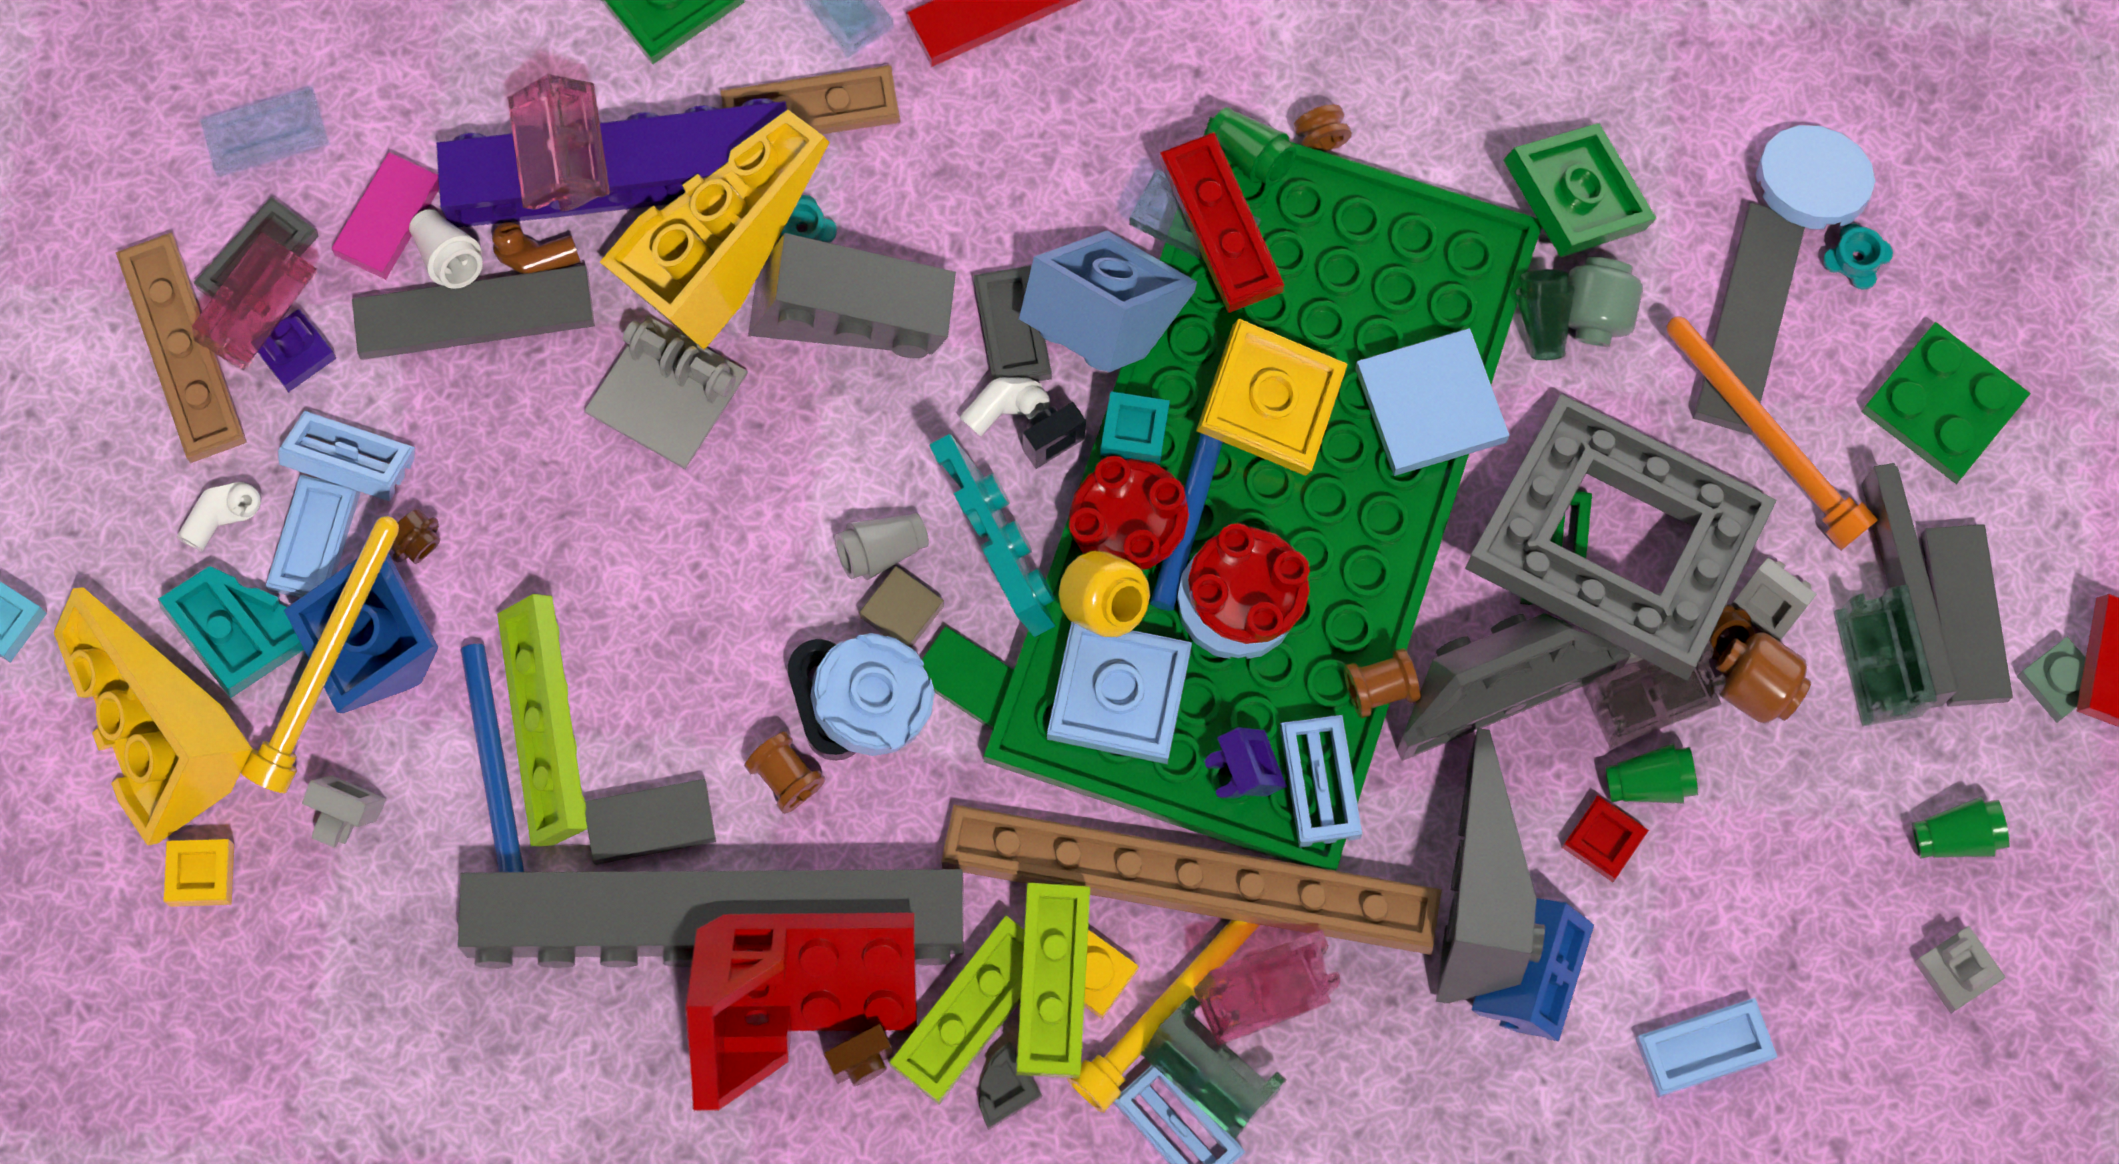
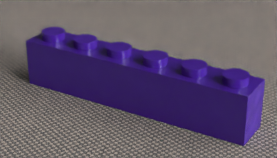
M753 99L745 102L740 107L723 109L702 105L691 107L681 114L664 116L642 112L633 114L626 120L605 123L593 119H583L571 123L569 127L546 130L536 126H524L514 129L511 134L485 136L479 133L461 134L456 136L453 141L436 142L440 207L447 220L459 228L667 205L685 193L683 184L699 174L705 179L729 162L730 151L788 110L786 101L774 102L769 99Z

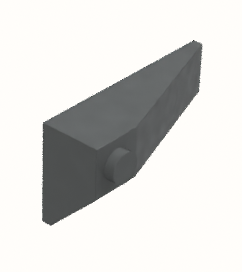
M1477 728L1468 759L1458 836H1464L1465 838L1459 841L1450 890L1458 891L1459 893L1455 892L1453 895L1448 925H1445L1440 958L1436 1002L1447 1004L1520 985L1528 962L1540 961L1544 943L1545 925L1534 923L1537 898L1490 730Z

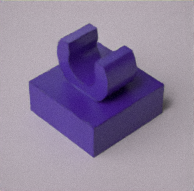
M297 309L251 342L255 351L288 393L337 359L334 352L300 309Z
M1238 727L1218 737L1222 751L1211 753L1204 761L1206 768L1219 769L1227 764L1229 766L1232 779L1226 786L1215 790L1219 798L1234 799L1243 795L1266 797L1287 787L1265 730Z

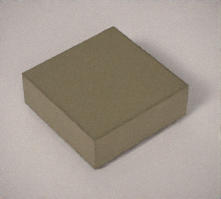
M896 566L859 614L862 620L883 635L896 638L912 648L943 609L944 600Z

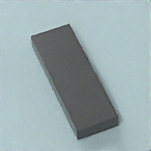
M1985 524L1926 528L1921 533L1926 571L1958 686L1957 692L1947 701V706L2007 703L2013 698Z

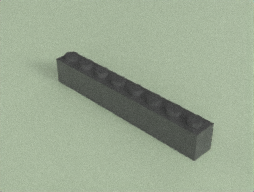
M963 870L461 873L458 948L467 958H475V966L493 969L512 967L513 958L538 957L537 965L547 968L575 966V957H600V965L615 968L637 966L638 957H663V965L691 967L697 929L724 914L915 913L916 964L944 965L951 962V954H964Z

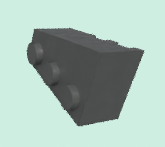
M784 233L771 251L756 279L748 336L890 350L901 357L923 358L927 354L932 355L948 338L956 272Z

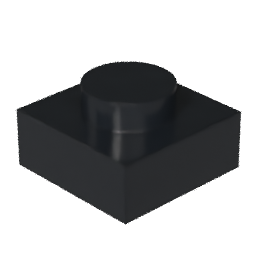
M1071 402L1060 410L1055 406L1049 407L1035 415L1028 422L1027 430L1023 432V451L1035 469L1083 441L1086 437V419L1075 403Z

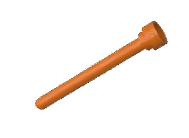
M1676 316L1669 320L1666 329L1672 340L1826 515L1822 521L1828 526L1829 530L1825 533L1840 551L1878 521L1863 502L1857 505L1851 497L1846 500L1843 499L1686 318Z

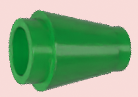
M1229 107L1219 111L1208 128V134L1215 133L1222 150L1253 183L1262 181L1268 186L1276 184L1286 175L1295 160L1296 147L1289 143L1288 134L1239 112H1235Z
M1672 743L1618 762L1616 765L1605 766L1611 802L1684 804V797L1698 795L1697 777L1690 747L1675 749V745Z
M1978 797L1927 817L1923 821L1912 823V831L1920 859L1927 857H1995L1996 850L2006 849L2010 846L2007 822L1999 800L1984 802L1982 797Z

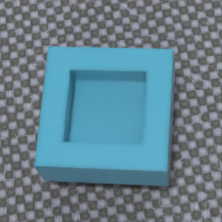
M0 582V657L11 663L47 613L40 606Z

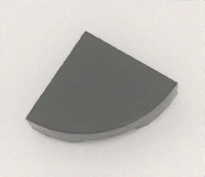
M1010 1042L1000 1048L991 1058L981 1081L980 1109L988 1130L1042 1098V1094L1031 1076L1016 1075L1017 1052Z

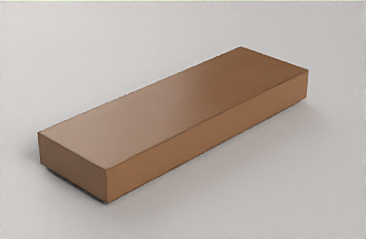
M891 65L720 91L723 108L740 107L745 102L753 99H769L774 102L786 101L789 111L821 134L900 123Z

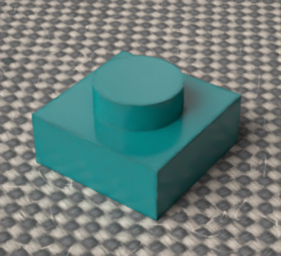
M1110 391L1101 444V456H1119L1127 460L1136 459L1160 465L1170 400Z

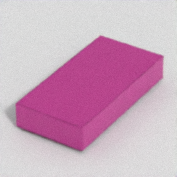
M389 152L331 249L334 255L386 280L412 236L409 231L411 220L419 212L429 208L439 191L438 175Z

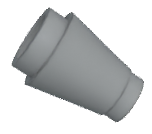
M914 513L908 516L902 515L848 523L846 531L835 534V545L841 565L850 579L863 576L864 579L869 580L918 552V550L928 547L929 539L923 520L918 513Z

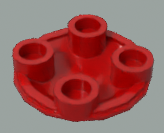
M1119 456L1106 457L1097 464L1095 471L1087 476L1074 493L1069 512V526L1072 537L1083 554L1091 551L1108 552L1131 562L1141 570L1150 569L1170 557L1184 538L1189 520L1185 490L1180 481L1155 463L1136 459L1125 460Z
M1239 523L1230 524L1224 527L1219 535L1209 539L1193 559L1188 577L1191 604L1201 621L1223 638L1243 644L1269 642L1290 631L1303 615L1310 592L1308 582L1309 563L1304 555L1297 552L1291 545L1274 533L1253 527L1248 528Z

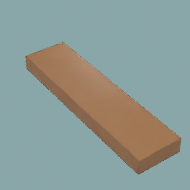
M172 232L115 252L188 461L193 463L247 443L179 247Z

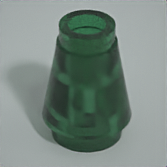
M1540 269L1526 272L1520 276L1521 287L1515 290L1528 346L1530 347V357L1535 360L1544 361L1560 359L1566 355L1565 345L1567 344L1575 288L1573 285L1568 284V273L1562 270Z

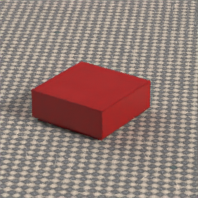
M1597 795L1562 848L1611 882H1614L1649 830Z

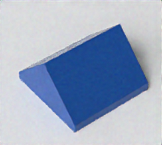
M389 553L324 686L337 713L352 711L410 690L421 684L439 648ZM358 558L284 609L309 659Z

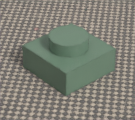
M2068 636L2017 675V678L2056 723L2077 708L2086 658Z

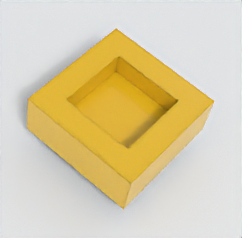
M229 839L166 841L164 903L169 907L232 905L234 844Z
M1088 930L1084 1007L1100 1019H1103L1138 972L1139 966L1090 930Z

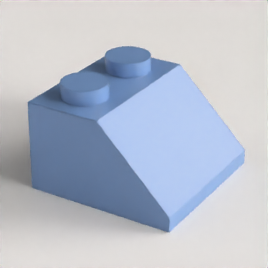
M1104 231L1034 256L1019 319L1040 331V335L1047 341L1062 344L1082 356L1089 366L1111 372L1147 356L1193 295L1197 281L1111 232Z

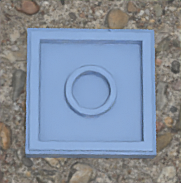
M1470 328L1357 361L1355 369L1394 476L1507 443L1510 435Z
M1071 622L1048 727L1047 740L1167 764L1192 642L1133 630L1120 637H1101Z

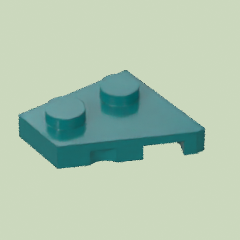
M211 566L203 569L158 598L160 609L230 699L304 650L284 612V609L287 607L279 604L278 597L259 588L244 587L237 582L235 577Z

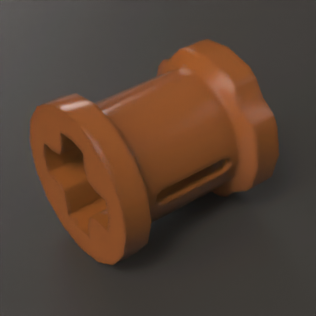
M1404 648L1395 650L1393 658L1364 667H1358L1355 663L1344 666L1348 693L1359 718L1370 716L1371 709L1402 699H1406L1409 703H1415L1421 698L1419 682L1413 662Z
M787 731L780 732L761 744L744 764L750 774L758 773L779 799L776 805L783 814L796 809L815 794L825 782V777L821 772L811 771L792 749L793 739Z

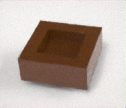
M880 1024L823 1053L837 1084L850 1079L853 1086L866 1083L887 1070L884 1060L894 1056L892 1047Z

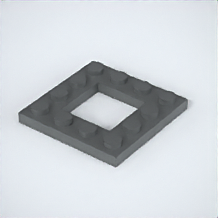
M1560 394L1473 550L1465 569L1688 681L1777 500ZM1586 474L1695 527L1660 596L1550 541Z

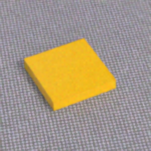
M1238 319L1232 326L1196 431L1306 476L1312 471L1348 364Z

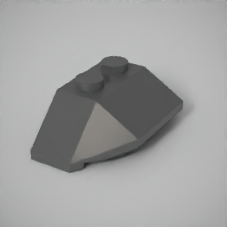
M1545 613L1526 620L1524 614H1517L1506 618L1491 628L1492 635L1472 643L1468 636L1452 640L1436 650L1438 657L1433 658L1420 690L1421 698L1414 705L1397 749L1401 760L1404 761L1477 731V728H1484L1620 672L1631 654L1629 651L1579 626Z

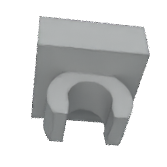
M1767 558L1731 605L1735 610L1737 608L1744 609L1750 615L1752 624L1780 642L1817 594L1811 590L1809 582L1806 580L1800 582L1784 570L1786 565L1781 561L1774 562Z
M332 775L311 780L302 804L322 812L314 827L312 839L331 847H337L338 842L346 844L354 826L360 827L377 821L386 798Z
M1967 926L1914 961L1950 1013H1953L2006 978L1970 926Z

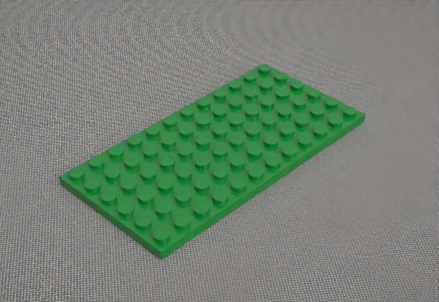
M1213 117L1209 118L1203 136L1208 135V128L1213 120ZM1289 141L1290 144L1296 147L1295 160L1286 175L1272 186H1268L1262 181L1253 183L1224 152L1283 280V292L1228 313L1180 206H1178L1159 260L1197 281L1195 292L1147 356L1121 367L1113 392L1170 400L1160 465H1157L1171 473L1185 487L1200 437V432H1197L1196 429L1232 326L1238 319L1348 364L1312 471L1306 476L1227 443H1222L1186 565L1187 567L1194 555L1201 550L1209 539L1219 535L1222 529L1230 524L1239 523L1248 528L1253 527L1274 533L1291 545L1297 552L1304 555L1309 563L1308 582L1310 592L1304 613L1291 628L1282 643L1263 656L1246 659V657H1231L1228 659L1214 656L1195 644L1181 624L1177 599L1172 611L1162 610L1150 604L1162 561L1150 569H1144L1142 572L1148 580L1150 599L1148 609L1142 621L1133 631L1192 642L1168 763L1164 764L1047 740L1048 727L1071 621L1060 606L1059 587L1067 567L1078 556L1083 555L1070 532V519L1068 516L1046 578V582L1055 601L1046 606L1056 626L1036 637L1028 630L984 753V762L1288 863L1336 871L1346 839H1338L1335 843L1324 844L1323 842L1312 843V846L1299 847L1280 726L1281 723L1342 715L1358 804L1390 703L1371 709V714L1368 717L1359 718L1348 693L1344 666L1355 663L1358 667H1364L1393 658L1395 650L1404 648L1407 651L1469 454L1394 476L1355 369L1357 361L1470 328L1490 384H1492L1542 225L1537 218ZM1107 409L1080 485L1089 474L1095 471L1097 464L1107 457L1101 456V444ZM1238 727L1265 730L1287 787L1266 797L1243 795L1234 799L1219 798L1215 790L1226 786L1232 779L1229 766L1227 764L1219 769L1206 768L1204 761L1211 753L1222 751L1218 737ZM1330 731L1319 732L1334 825L1345 824ZM1306 734L1296 735L1311 828L1321 827Z

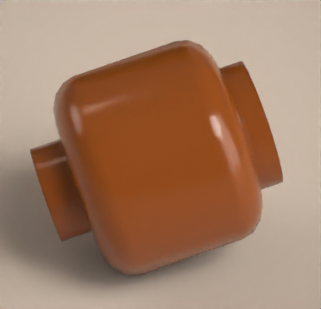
M1756 633L1744 643L1737 638L1733 639L1715 665V669L1723 673L1719 681V695L1725 701L1760 723H1769L1777 717L1783 721L1787 720L1800 706L1811 686V681L1806 678V660L1766 633Z

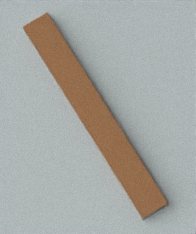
M960 805L953 806L941 860L942 869H962L963 873L1026 884L1089 886L1090 895L1429 955L1432 954L1442 893V889Z

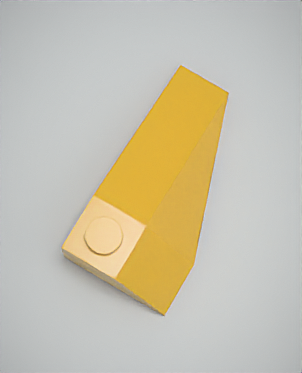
M786 110L730 151L729 162L703 179L697 174L683 184L685 193L659 211L655 206H652L638 216L602 258L600 263L676 328L705 350L743 305L830 142L791 111Z
M84 587L73 588L53 633L77 696L81 698L93 697L96 703L98 727L92 732L98 751L113 747L124 776L115 779L111 783L118 803L146 845L158 844L231 793L252 748L221 704Z

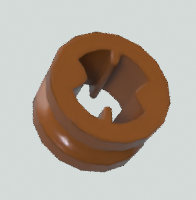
M1336 104L1324 105L1300 116L1294 122L1293 127L1298 136L1304 137L1301 145L1326 152L1347 143L1352 136V132L1347 124L1341 123L1345 115L1342 107Z

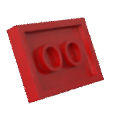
M915 913L724 914L698 928L686 1002L693 1111H719L789 1062L791 1031H867L879 1024L883 1031L915 1030L917 1028Z

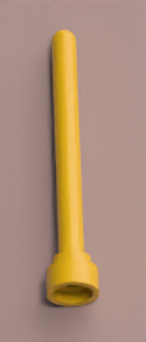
M384 516L375 522L270 742L263 741L259 750L252 749L241 774L255 784L278 793H287L297 772V768L293 766L297 758L293 750L396 539L399 526L394 518Z
M1231 920L1104 1057L1097 1055L1091 1062L1088 1060L1082 1061L1080 1078H1067L1072 1088L1096 1110L1104 1113L1121 1095L1118 1088L1125 1081L1122 1074L1260 925Z

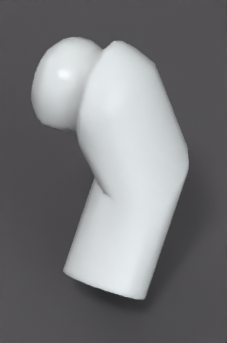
M997 378L985 387L959 418L981 437L1001 414L1026 415L1028 419H1032L1041 411L1049 408L1050 398L1042 385L1031 378Z
M235 482L205 490L176 537L181 542L203 552L218 526L244 521L257 513L261 505V497L258 491L245 482Z

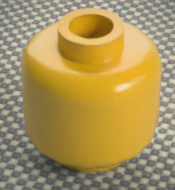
M1091 551L1078 556L1067 567L1061 578L1058 595L1061 609L1071 622L1101 637H1120L1130 633L1142 621L1148 609L1150 590L1147 578L1136 565L1108 552Z

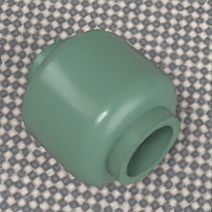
M1587 257L1585 265L1574 267L1569 271L1560 309V318L1566 326L1577 330L1576 341L1594 346L1610 347L1612 337L1628 336L1634 331L1643 293V285L1639 278L1631 274L1633 269L1631 265L1613 259Z

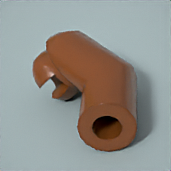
M515 223L501 224L492 234L495 256L502 264L521 274L562 269L580 263L571 235L540 245L524 236L521 227Z

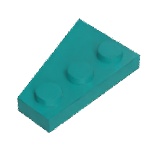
M950 433L929 444L938 464L945 468L961 488L954 495L963 513L967 515L977 534L981 538L987 537L988 541L981 544L982 550L1015 615L1034 637L1055 627L1056 625L1046 606L1055 601L1054 596L1040 570L1037 568L1030 571L1024 556L1032 552L1031 546L1017 521L1014 520L1008 523L1002 508L1009 505L1010 502L996 475L991 473L984 477Z

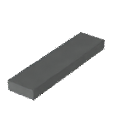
M1750 203L1744 219L1711 348L1761 404L1805 227L1788 222L1769 207ZM1704 376L1693 419L1751 435L1752 430Z
M586 265L473 281L471 284L459 289L438 286L352 299L357 353L361 360L595 326L589 274Z
M1895 463L1874 466L1861 485L1867 507L1878 519L1872 526L1921 709L1940 707L1957 692L1958 686L1901 476Z

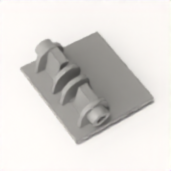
M647 315L642 324L633 320L627 326L623 334V341L628 343V346L584 412L686 469L747 376L748 371L707 348L703 350L691 339Z

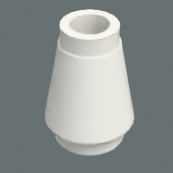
M424 210L414 216L410 222L409 231L413 236L430 278L435 283L451 289H459L471 284L479 276L483 266L482 251L479 243L435 210Z

